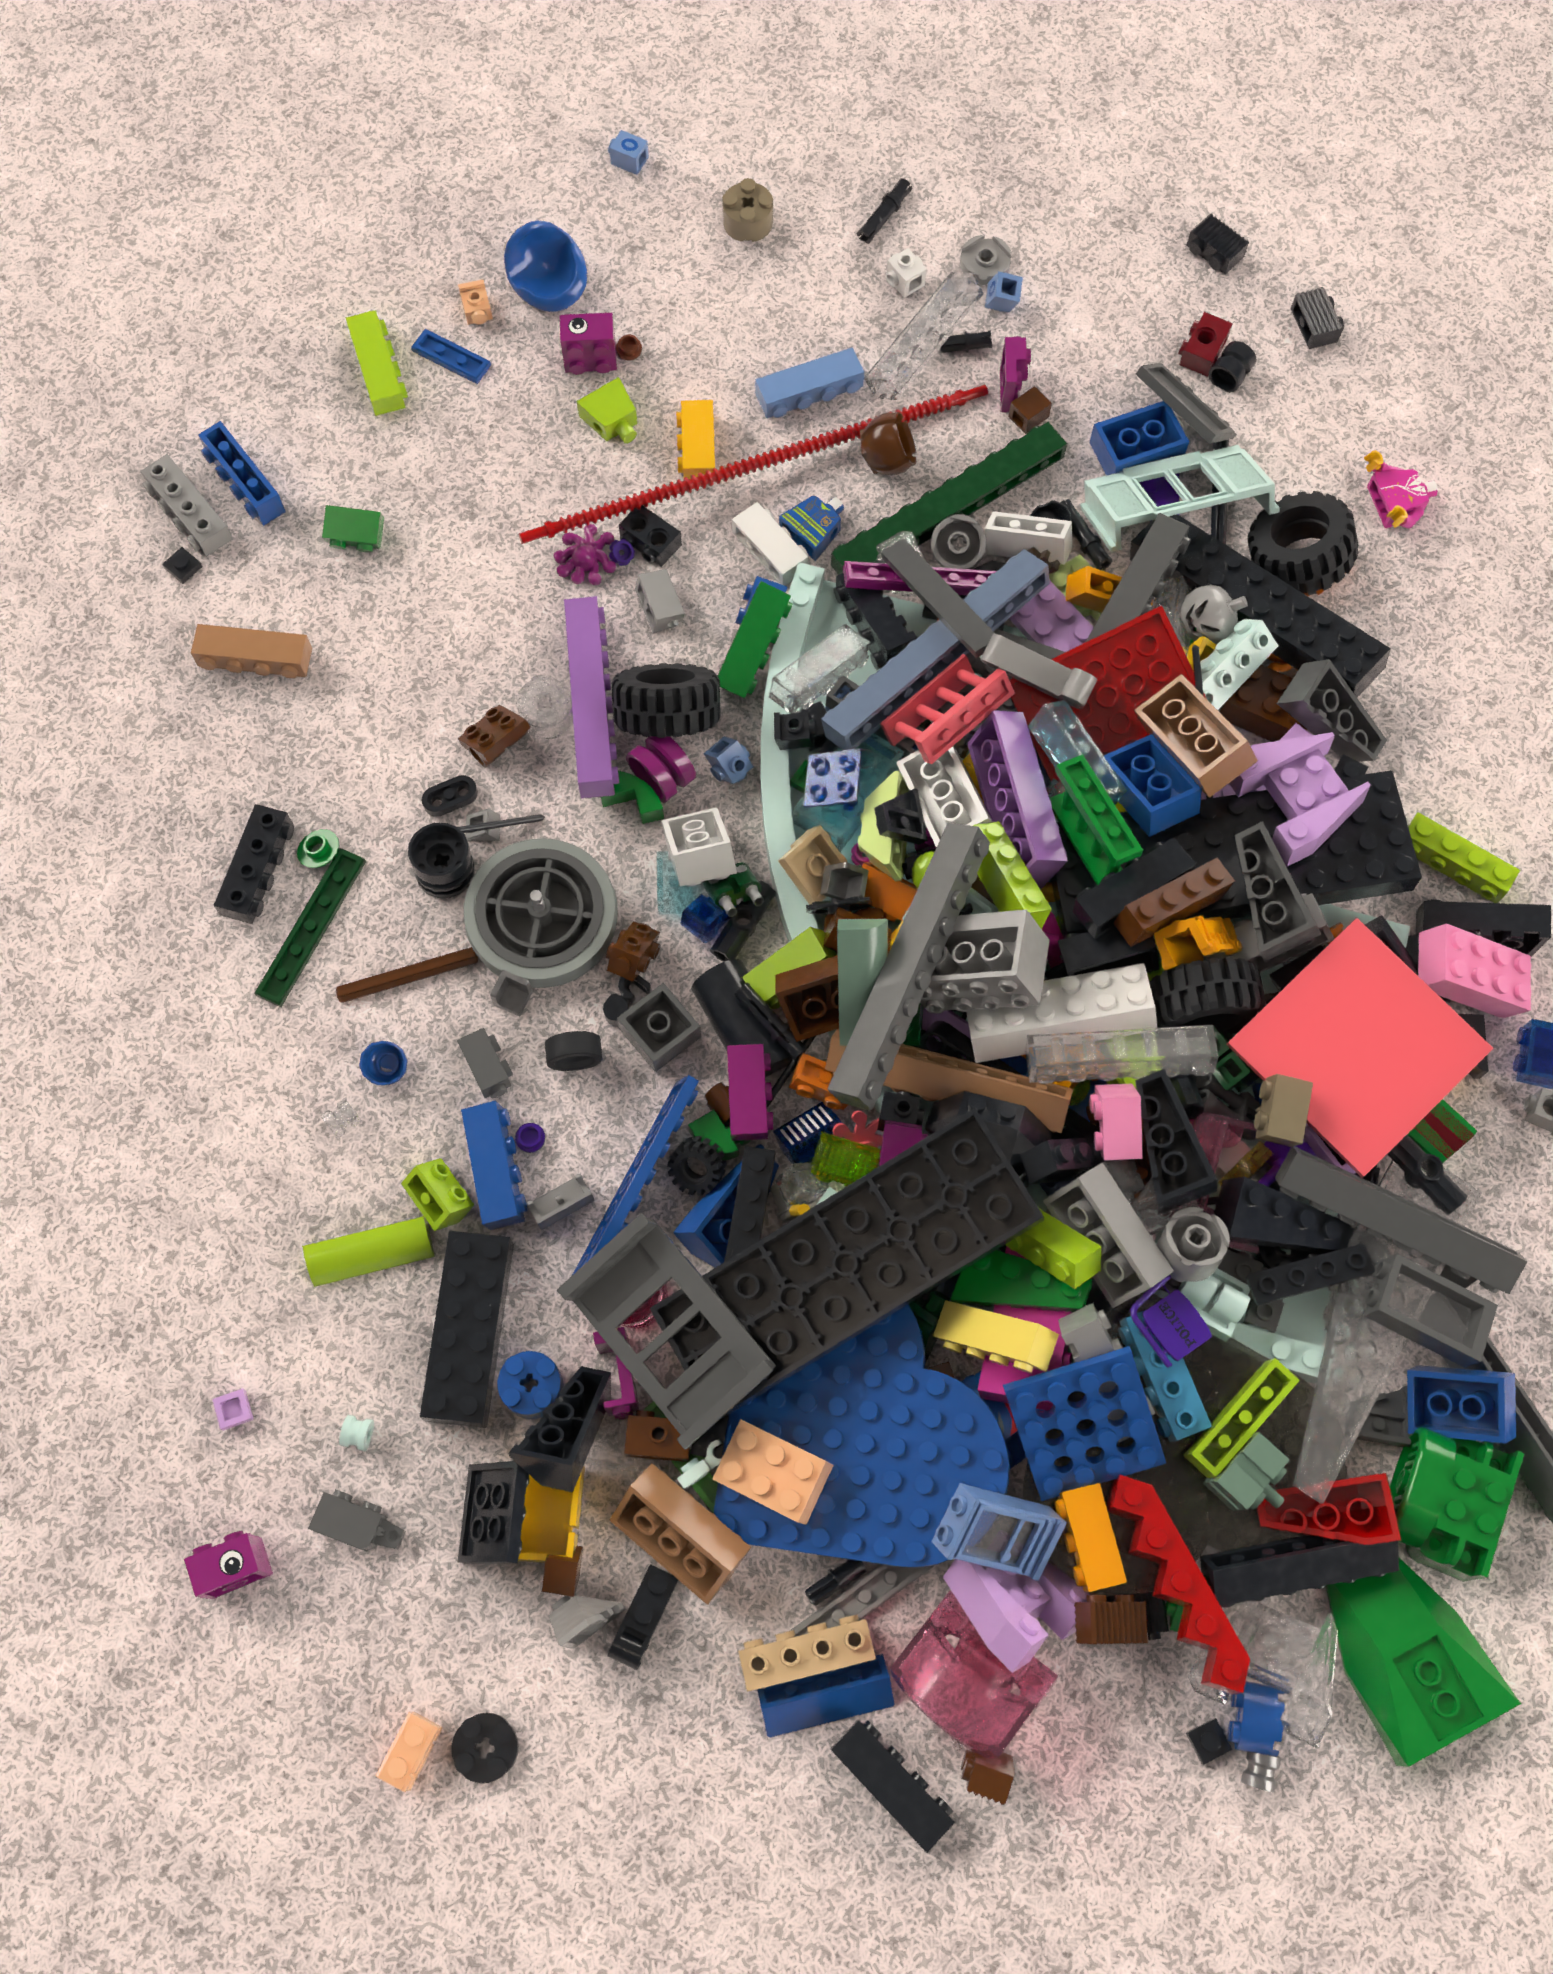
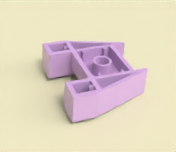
M1332 732L1252 745L1251 748L1258 761L1229 783L1238 797L1264 785L1289 821L1276 827L1272 840L1286 867L1312 855L1364 802L1370 788V783L1366 782L1349 791L1324 757V755L1328 754L1335 736Z
M999 1529L986 1548L1002 1552L1011 1536L1002 1529ZM1015 1540L1010 1554L1020 1556L1025 1545ZM957 1559L953 1561L943 1576L988 1649L1011 1673L1029 1663L1049 1636L1040 1626L1036 1619L1037 1617H1040L1064 1640L1077 1631L1075 1628L1076 1621L1074 1620L1076 1617L1074 1613L1076 1610L1074 1607L1075 1602H1087L1086 1595H1090L1089 1592L1083 1590L1082 1586L1078 1587L1075 1580L1049 1562L1039 1581L1032 1579L1030 1576Z

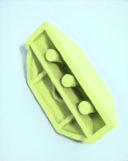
M894 771L865 799L864 810L860 815L862 824L861 835L858 836L860 851L865 853L873 865L895 881L901 880L904 876L902 863H905L907 842L879 835L874 808L909 791L900 771Z

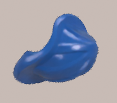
M531 221L519 227L509 238L504 252L505 271L510 285L525 302L543 311L556 312L567 309L578 301L586 287L587 267L580 248L568 233L547 221Z

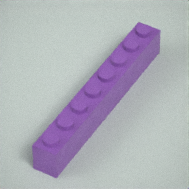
M597 596L564 599L580 797L582 799L615 795L614 784H619L618 766L612 767V760H617L616 743H610V737L615 736L613 719L608 720V714L613 713L612 697H606V691L611 690L610 674H604V668H609L608 651L602 650V646H607L606 629H601L600 624H605L604 607H598Z

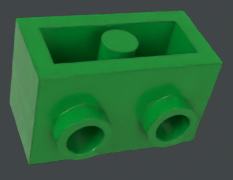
M326 505L322 538L332 548L346 549V545L357 546L356 550L371 553L373 548H381L384 516L381 512Z

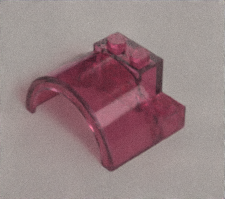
M951 1591L947 1593L891 1666V1673L895 1682L923 1714L956 1741L973 1752L990 1759L1000 1757L1032 1711L1037 1709L1058 1678L1056 1673L1034 1656L1029 1663L1011 1673L988 1649ZM946 1635H953L959 1638L955 1649L946 1639ZM1015 1685L1021 1691L1020 1696L1010 1693Z

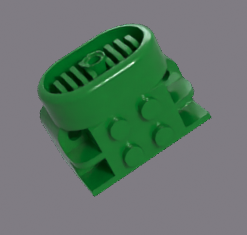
M1419 1427L1409 1436L1411 1445L1403 1447L1390 1483L1401 1537L1399 1542L1406 1544L1405 1547L1408 1555L1417 1563L1462 1582L1488 1578L1525 1453L1516 1451L1507 1454L1493 1448V1444L1489 1442L1448 1438L1425 1427Z

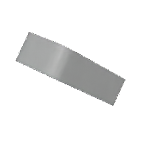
M993 633L980 659L986 665L994 669H1002L1006 671L1008 676L1077 709H1083L1098 680L1078 668L1071 670Z

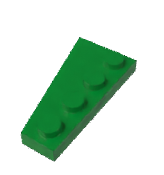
M996 1250L960 1272L951 1302L958 1304L978 1303L979 1306L1006 1305L1011 1306V1308L1024 1309V1307L1041 1308V1310L1075 1312L1085 1307L1093 1283L1091 1279H1088L1074 1289L1065 1282L1058 1280L1046 1270L1033 1264L1030 1260Z

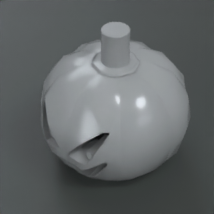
M1210 584L1196 588L1186 595L1181 606V616L1185 629L1194 642L1201 636H1205L1217 645L1234 631V626L1238 623L1237 611L1247 607L1248 603L1244 596L1232 600L1223 588ZM1190 614L1193 618V625L1196 626V631H1194V627L1191 625Z

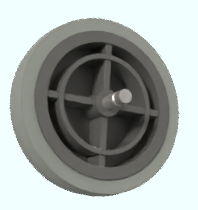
M546 838L530 839L501 849L478 869L470 882L465 896V930L476 955L497 976H500L502 970L508 971L530 981L532 988H548L563 985L586 974L605 955L616 930L617 900L608 875L589 853L573 844L560 840Z

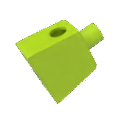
M619 377L576 401L579 417L606 441L619 435L624 443H630L636 438L637 432L633 429V426L638 424L636 409Z

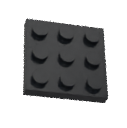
M515 1461L469 1464L457 1563H518V1557L522 1549L521 1530L526 1514L524 1502L526 1488L529 1484V1474Z

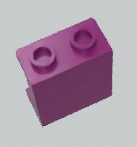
M625 1327L617 1328L629 1343ZM593 1332L594 1343L599 1354L614 1352L598 1332ZM616 1355L622 1397L603 1403L608 1416H614L615 1420L628 1419V1415H633V1412L639 1410L635 1378Z

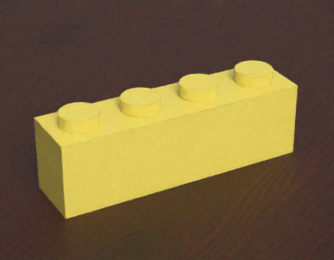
M945 1300L933 1336L944 1341L943 1347L950 1351L961 1354L962 1349H966V1354L984 1360L985 1355L990 1356L989 1360L1007 1367L1009 1362H1013L1014 1368L1032 1373L1033 1368L1047 1372L1059 1334L1037 1323Z

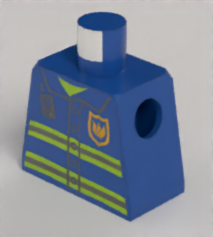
M811 496L779 516V526L785 527L789 531L792 540L797 545H802L808 555L816 561L840 532L841 518L838 514L844 510V505L837 497H833L825 504L817 496Z

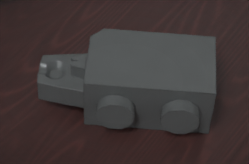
M336 1489L333 1495L323 1492L308 1527L309 1530L366 1552L375 1548L376 1545L399 1549L406 1531L389 1522L387 1516L380 1514L382 1507L364 1501L363 1505L359 1506L351 1502L352 1495Z

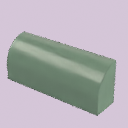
M838 919L840 1046H847L888 956V919Z

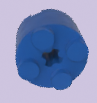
M525 1351L511 1356L505 1361L499 1372L497 1387L501 1400L510 1411L521 1418L538 1419L543 1417V1411L549 1404L553 1405L559 1398V1392L564 1387V1382L559 1369L548 1356L540 1352ZM533 1378L538 1386L532 1387L531 1392H528L524 1384L529 1383L530 1379Z
M1246 1681L1243 1693L1231 1694V1707L1237 1708L1236 1721H1229L1227 1739L1230 1742H1234L1236 1750L1274 1757L1278 1756L1279 1750L1273 1749L1274 1741H1282L1285 1702L1278 1701V1694H1284L1283 1687Z

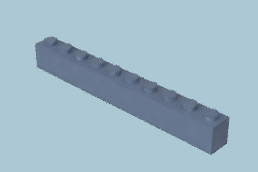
M1023 549L1016 556L1011 557L996 573H992L984 583L972 590L963 600L995 631L1050 584L1048 564ZM939 619L936 623L931 624L916 640H912L897 656L892 657L879 671L870 675L860 687L850 692L835 708L827 711L825 716L821 718L825 737L847 754H850L881 727L880 723L958 657L962 654L966 655L970 651Z

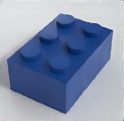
M1164 401L1095 423L1089 443L1107 476L1123 472V468L1183 455L1186 453L1189 440L1172 408Z
M1152 734L1102 756L1100 781L1149 837L1200 813L1202 788Z
M1423 1365L1407 1370L1408 1434H1413L1419 1427H1425L1448 1438L1506 1444L1516 1438L1515 1373Z

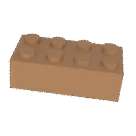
M1182 674L1134 710L1145 731L1149 735L1152 734L1202 788V791L1208 798L1258 761L1248 740Z
M653 1463L630 1485L610 1518V1521L707 1605L727 1583L751 1549L738 1534L730 1530L716 1515L709 1512L690 1493L683 1490Z

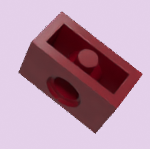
M1204 312L1200 321L1195 320L1188 334L1191 336L1189 341L1184 339L1178 354L1182 357L1179 365L1208 377L1209 370L1216 362L1228 340L1233 323Z

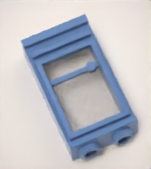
M960 1483L950 1500L940 1525L936 1529L932 1543L948 1560L953 1558L1030 1576L1032 1579L1039 1581L1067 1523L1050 1506Z

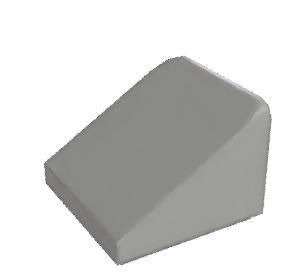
M491 809L468 814L466 826L500 821V814ZM500 828L466 833L467 841H500Z

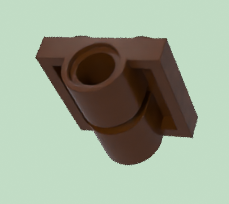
M499 704L497 707L488 710L485 716L476 724L466 728L464 734L458 738V741L486 768L505 752V748L509 749L523 738L531 727L525 718Z

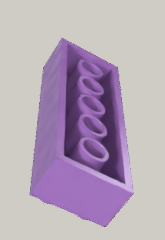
M993 710L967 743L984 805L992 821H999L1041 890L1068 861L1066 850L1062 844L1059 826L1054 817L1051 800L1048 797L1044 776L1040 770L1037 753L1031 740L1029 726L1026 723L1024 713Z

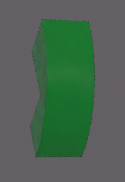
M618 771L619 784H614L615 795L600 797L603 807L636 800L642 824L664 819L663 807L655 791L642 779L630 773Z

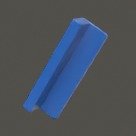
M883 1654L876 1655V1660L757 1689L767 1736L774 1737L893 1707L895 1702Z

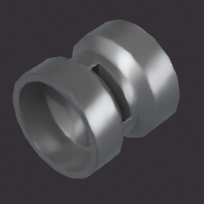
M1247 1752L1248 1767L1242 1773L1241 1782L1261 1790L1274 1792L1276 1785L1274 1773L1275 1770L1279 1769L1281 1757Z

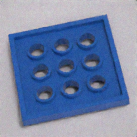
M1130 1346L1003 1385L1041 1501L1060 1496V1492L1096 1483H1104L1117 1479L1119 1475L1127 1476L1166 1464ZM1112 1381L1116 1383V1387L1110 1392H1101L1099 1390L1104 1382ZM1074 1391H1081L1085 1394L1083 1399L1078 1402H1071L1067 1398ZM1042 1401L1053 1403L1052 1408L1045 1412L1038 1411L1036 1406ZM1121 1409L1125 1411L1124 1416L1118 1420L1108 1418V1415L1113 1410ZM1083 1419L1094 1421L1093 1425L1086 1430L1076 1427L1078 1422ZM1056 1428L1062 1431V1434L1056 1439L1045 1437V1434L1050 1429ZM1123 1437L1134 1439L1133 1443L1128 1447L1117 1446L1118 1441ZM1097 1446L1102 1448V1452L1096 1457L1085 1455L1086 1451L1091 1447ZM1061 1456L1071 1458V1461L1066 1466L1060 1467L1055 1465L1054 1462Z

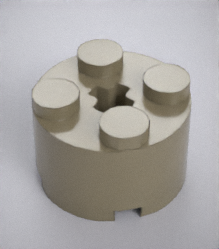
M745 178L741 183L733 185L725 192L722 197L723 225L727 234L733 239L742 242L744 240L759 241L766 237L773 225V196L769 190L763 185L755 183L753 179Z

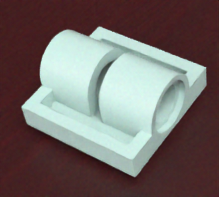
M1218 1268L1205 1280L1181 1282L1178 1289L1201 1315L1211 1334L1225 1342L1231 1337L1235 1325L1242 1318L1250 1302V1297L1248 1296L1249 1286Z

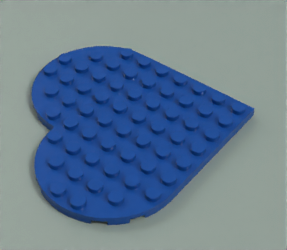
M908 1304L729 1414L722 1457L741 1419L833 1464V1468L807 1524L798 1523L719 1482L713 1514L730 1530L738 1534L748 1545L898 1567L919 1568L939 1565L942 1562L948 1561V1559L932 1543V1540L959 1484L962 1483L1004 1495L1007 1494L1010 1469L1007 1444L995 1415L973 1390L947 1374L925 1369V1345L922 1331L913 1310ZM983 1510L967 1545L971 1547L978 1543L999 1514Z

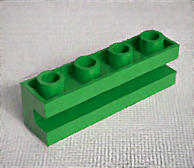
M762 581L759 582L717 676L720 680L721 688L744 699L746 694L752 695L758 682L757 679H754L758 668L764 669L770 656L765 652L770 643H776L781 629L777 627L781 617L786 619L793 606V603L789 602L791 595Z

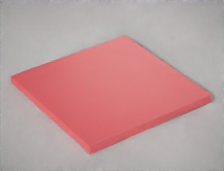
M1358 918L1346 927L1226 1044L1263 1081L1267 1077L1281 1074L1313 1082L1306 1123L1361 1178L1380 1162L1493 1049L1486 1040Z

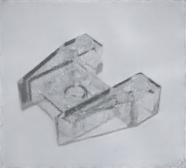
M1266 1597L1262 1601H1246L1228 1620L1251 1659L1247 1676L1291 1696L1280 1719L1285 1733L1318 1749L1331 1720L1338 1633L1334 1617L1328 1613L1322 1628L1319 1629L1270 1608L1272 1603L1270 1597ZM1201 1648L1187 1677L1194 1692L1225 1705L1230 1693L1201 1684L1208 1650Z

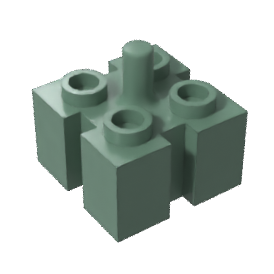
M1257 1432L1251 1436L1217 1477L1206 1478L1203 1484L1232 1511L1239 1509L1248 1510L1249 1507L1253 1510L1264 1498L1272 1506L1278 1508L1284 1502V1498L1269 1483L1271 1482L1275 1485L1283 1478L1287 1472L1284 1466L1290 1460L1260 1432Z

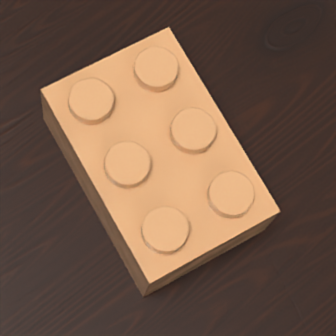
M740 1419L712 1479L798 1523L806 1525L833 1468V1464Z

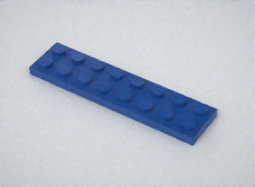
M688 1075L674 1084L573 1274L628 1225L624 1221L629 1212H635L642 1200V1196L639 1193L643 1185L648 1186L656 1174V1169L653 1167L657 1159H662L670 1147L671 1143L667 1142L672 1131L676 1133L684 1121L685 1117L681 1115L686 1105L690 1107L698 1095V1091L695 1088L699 1080Z

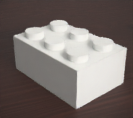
M717 807L662 820L669 855L680 887L696 886L702 881L711 879L722 880L737 873L731 842Z

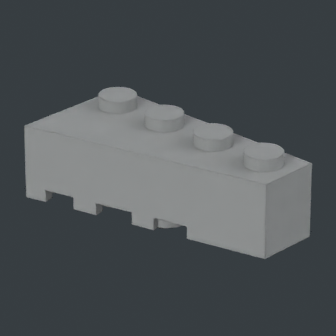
M1093 1303L1058 1320L1062 1338L1066 1345H1069L1075 1362L1123 1348L1118 1338L1111 1339L1107 1329L1111 1328V1324L1104 1310L1097 1312ZM1112 1381L1104 1382L1099 1390L1101 1392H1110L1116 1387V1383ZM1146 1395L1151 1415L1155 1414V1410L1148 1396ZM1121 1409L1113 1410L1108 1415V1418L1118 1420L1124 1416L1125 1411ZM1123 1437L1118 1442L1126 1440L1130 1437Z

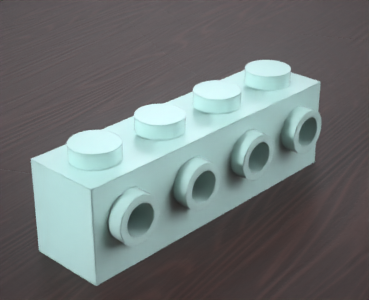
M1241 620L1234 626V631L1216 645V649L1208 658L1200 662L1203 692L1207 700L1217 710L1278 647L1263 620Z

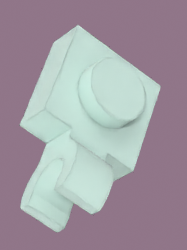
M715 1440L709 1444L705 1459L699 1462L697 1458H694L681 1468L683 1474L677 1479L684 1489L691 1487L719 1466L721 1459L715 1456L714 1450L722 1443L720 1440Z

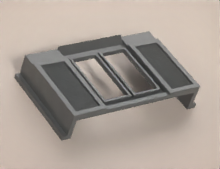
M640 1213L557 1289L564 1300L573 1301L680 1433L681 1436L676 1440L684 1450L690 1447L765 1379L776 1366L657 1222L647 1218L643 1213ZM673 1278L693 1304L637 1354L617 1328ZM701 1312L722 1338L665 1388L645 1364V1361Z

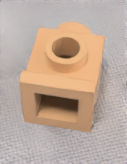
M484 280L459 284L458 287L467 324L481 325L488 320H492Z

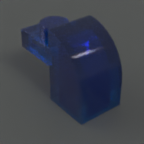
M701 893L683 910L680 924L700 941L708 943L715 938L719 929L731 917L728 916L725 910L714 904L709 896L705 897Z

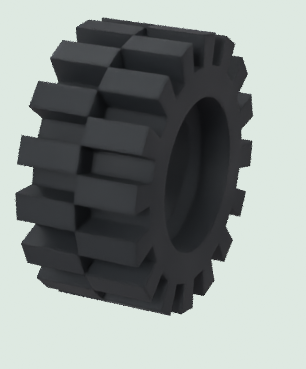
M696 1136L694 1139L692 1137L687 1138L669 1157L671 1159L668 1161L667 1167H671V1169L668 1171L669 1177L675 1176L672 1180L674 1185L677 1183L682 1185L679 1188L680 1191L684 1192L686 1188L689 1189L688 1195L693 1196L696 1191L698 1196H702L705 1192L708 1194L725 1175L726 1170L724 1168L727 1166L726 1160H721L725 1155L723 1151L717 1153L716 1150L719 1146L716 1143L713 1146L709 1145L710 1139L705 1138L701 1142V1136ZM695 1157L701 1160L706 1166V1174L700 1175L692 1171L687 1162L688 1158Z

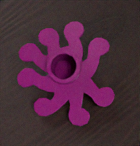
M594 524L584 527L585 539L574 533H565L562 536L563 544L568 546L574 543L576 545L564 551L557 550L554 552V560L557 563H565L571 558L565 565L557 567V574L565 578L571 574L573 569H576V572L571 575V581L574 584H581L585 580L584 572H590L588 574L589 583L599 585L602 577L598 573V562H601L604 572L608 574L613 573L617 568L616 563L609 561L608 556L603 551L605 545H610L615 541L614 535L611 532H605L595 541L593 536L597 533V527Z

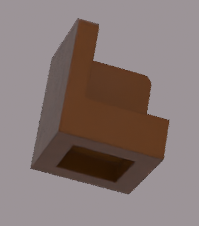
M1032 387L1011 402L1008 417L1026 434L1030 429L1049 418L1052 403L1037 387Z
M576 1546L573 1558L547 1555L542 1592L574 1597L580 1578L583 1546Z

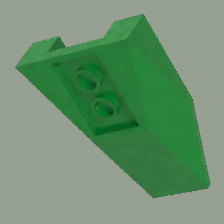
M1400 1557L1399 1571L1386 1573L1382 1577L1370 1576L1356 1579L1352 1583L1340 1582L1326 1585L1344 1672L1396 1766L1410 1767L1521 1704L1459 1614Z

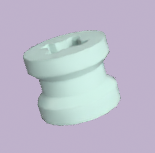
M347 1415L340 1432V1446L348 1447L354 1445L358 1450L366 1451L373 1433L374 1421L371 1419L360 1421L353 1415Z

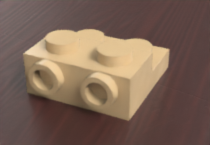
M819 825L808 829L790 846L791 849L778 860L809 905L815 901H823L827 897L820 894L825 866L847 862L845 856L839 852L831 841L828 832Z

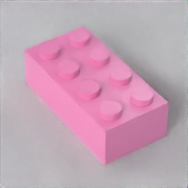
M1443 924L1419 932L1418 976L1437 995L1502 1018L1531 1011L1530 955L1449 924Z

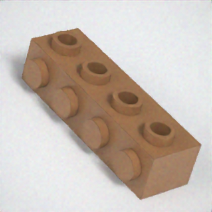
M197 624L191 655L197 666L206 670L218 668L227 669L234 673L247 671L255 672L262 676L276 674L293 679L296 677H307L313 648L307 635Z

